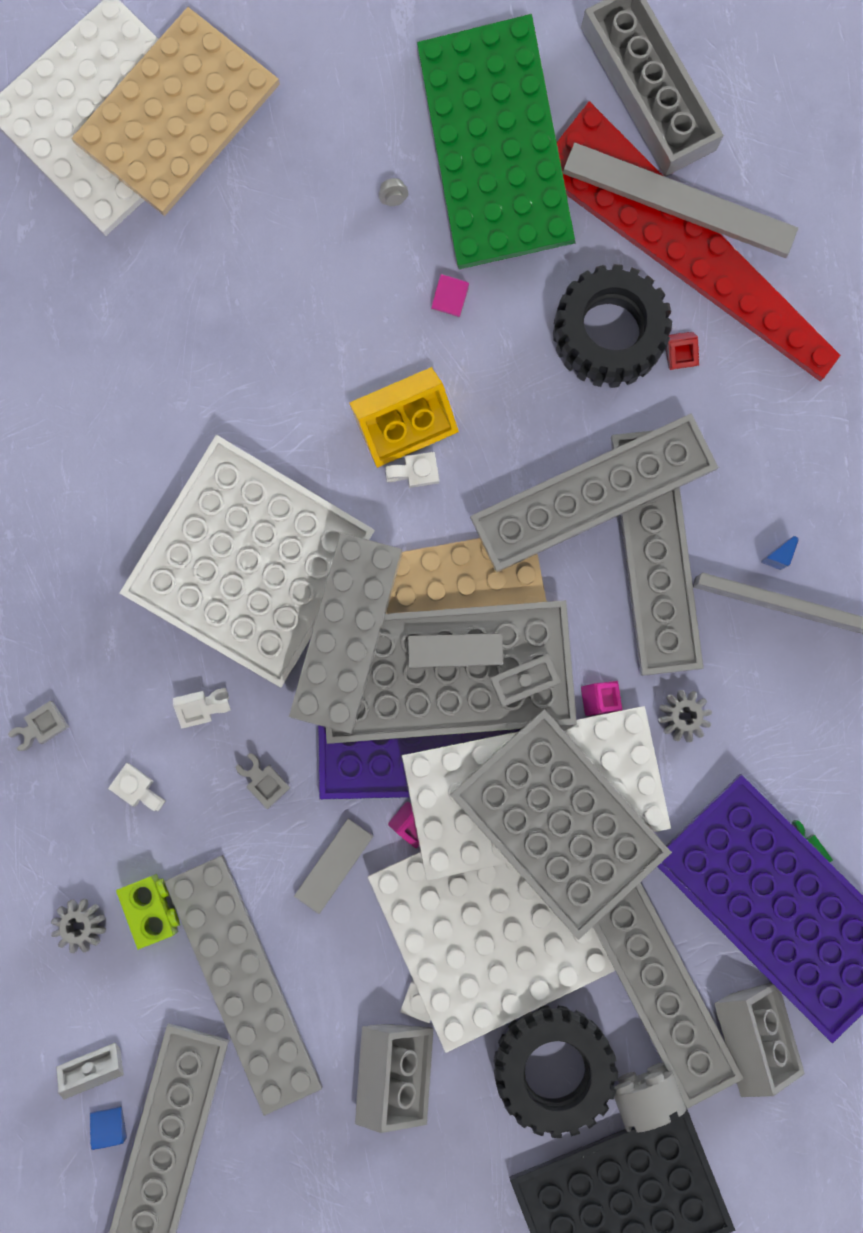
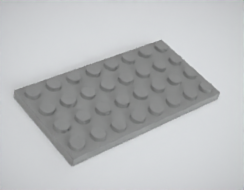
M566 600L386 614L353 735L326 727L327 744L522 729L544 709L559 726L577 725ZM502 633L503 665L409 668L408 636ZM549 654L561 683L501 707L490 678Z

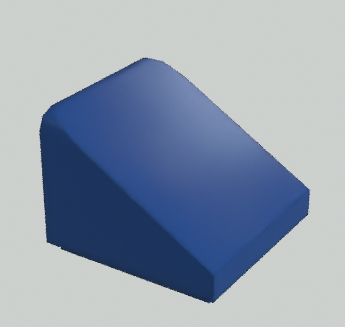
M793 536L766 556L761 563L779 570L788 567L799 541L798 537Z
M122 1106L90 1113L91 1150L121 1145L125 1142L127 1135Z

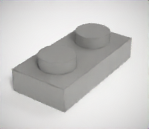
M549 654L490 678L501 707L561 683Z
M116 1043L110 1044L57 1066L59 1095L65 1100L123 1076L121 1050Z

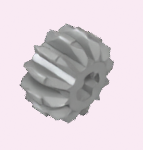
M679 690L677 692V699L673 695L666 697L671 707L668 705H660L659 707L661 711L667 713V716L658 718L659 723H669L663 730L665 734L675 730L673 735L674 741H680L684 735L686 742H692L693 733L698 738L704 736L699 726L705 728L711 726V723L704 720L703 716L711 715L712 711H702L701 708L707 703V700L702 698L695 702L697 698V692L695 691L690 692L688 697H686L684 690ZM682 708H684L686 713L690 712L691 719L686 720L688 722L687 725L685 720L679 719V713H683Z
M73 899L67 902V908L61 906L57 909V913L61 918L52 919L51 924L58 926L59 929L52 932L51 936L58 937L61 935L62 940L59 942L58 947L63 948L69 943L70 953L77 952L79 947L85 953L90 950V944L96 946L100 943V939L96 934L105 933L106 928L99 926L98 923L106 918L105 915L96 917L94 914L99 909L97 904L92 905L88 909L87 899H82L79 904ZM83 922L84 928L75 930L73 924Z

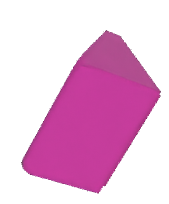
M441 274L431 309L460 317L469 290V283Z
M618 681L595 683L581 687L585 716L622 711Z
M407 801L389 821L388 825L417 849L419 842L412 806Z

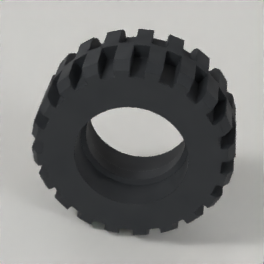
M614 264L612 270H607L606 266L602 265L597 266L593 274L587 270L580 274L578 281H572L569 284L565 294L560 299L554 318L553 341L557 342L556 352L559 358H565L564 366L569 371L573 369L578 371L577 378L585 381L586 377L594 380V386L601 387L603 382L609 383L610 388L619 387L621 382H625L627 385L636 382L639 376L644 377L656 365L669 342L673 321L668 318L672 312L670 304L667 302L663 303L664 291L661 287L655 289L652 286L655 280L649 275L644 279L638 275L640 270L631 267L629 272L623 270V265ZM613 304L620 306L630 312L635 318L639 327L638 339L634 345L626 349L610 350L603 348L588 336L584 327L585 315L590 309L598 305Z
M549 1005L540 1007L539 1011L523 1015V1018L519 1021L513 1020L508 1025L509 1030L506 1034L501 1035L498 1041V1051H495L494 1077L504 1108L509 1115H513L519 1125L523 1128L527 1126L532 1128L533 1133L540 1136L547 1132L551 1134L552 1138H562V1133L570 1132L572 1137L580 1134L579 1128L587 1125L589 1129L597 1124L595 1121L596 1116L599 1113L604 1116L609 1110L607 1102L609 1099L614 1100L617 1091L614 1089V1082L618 1081V1070L615 1066V1061L617 1060L609 1041L592 1020L590 1021L583 1013L577 1010L574 1012L570 1011L565 1006L558 1005L557 1008H550ZM554 1041L566 1042L575 1047L583 1058L585 1072L580 1084L573 1092L564 1097L552 1099L537 1095L526 1081L525 1066L529 1056L543 1044Z

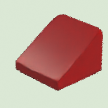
M694 332L669 335L670 339L665 348L669 369L699 366L698 336Z

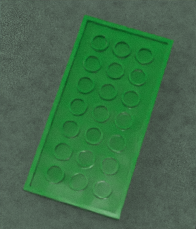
M532 14L417 42L459 270L576 244Z

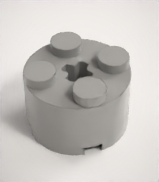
M663 1063L649 1067L647 1069L648 1072L637 1076L635 1072H630L618 1078L619 1084L614 1087L617 1090L614 1099L627 1132H630L633 1126L636 1132L656 1129L670 1123L669 1115L676 1111L679 1117L686 1112V1106L672 1071L668 1072Z

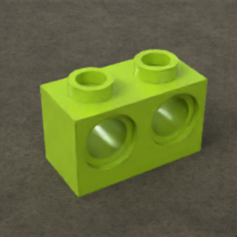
M154 874L116 890L137 950L174 936L179 932L177 926H180V920L174 908L170 909L166 897L169 896V892L163 878L159 879L158 875ZM141 887L148 888L152 893V899L148 904L141 902L138 898V891ZM151 917H158L162 921L163 929L161 933H155L150 929L149 920Z

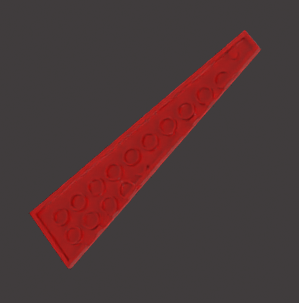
M590 101L557 141L562 173L575 142L663 176ZM563 174L566 194L569 198L820 382L841 355L722 234Z

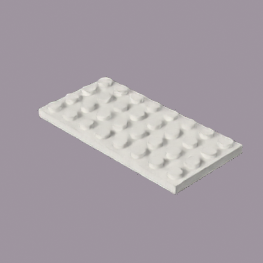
M645 706L578 719L577 725L560 726L653 832L671 829ZM518 732L401 755L426 880L509 863L449 794Z

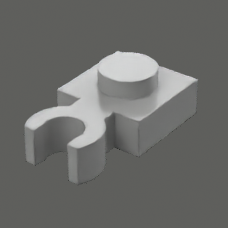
M49 701L24 717L28 726L25 728L16 727L8 735L14 738L20 733L23 734L25 738L24 743L19 745L17 750L25 751L32 746L35 738L40 744H44L69 728L55 703Z
M249 753L247 756L253 762L252 769L246 771L240 764L235 768L240 775L252 779L246 787L266 809H269L291 787L270 765L262 770L258 757Z

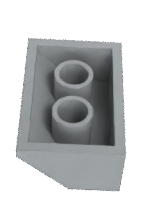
M772 982L731 993L714 1003L725 1044L744 1078L736 1083L741 1097L774 1096L805 1074L782 993Z
M393 1024L362 1026L355 1116L356 1125L379 1133L427 1125L434 1028Z

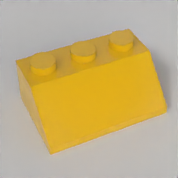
M432 367L349 402L358 428L377 468L459 432L444 385Z

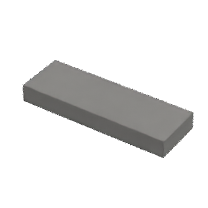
M502 633L408 636L409 668L503 665Z
M348 818L294 897L320 914L371 841L373 835Z

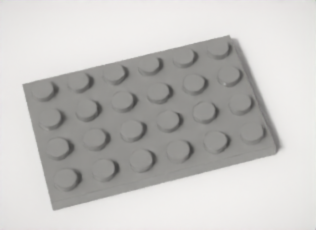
M545 709L449 794L578 940L672 853Z

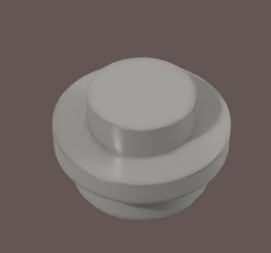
M388 179L380 186L379 199L385 205L398 206L407 199L408 189L400 179Z

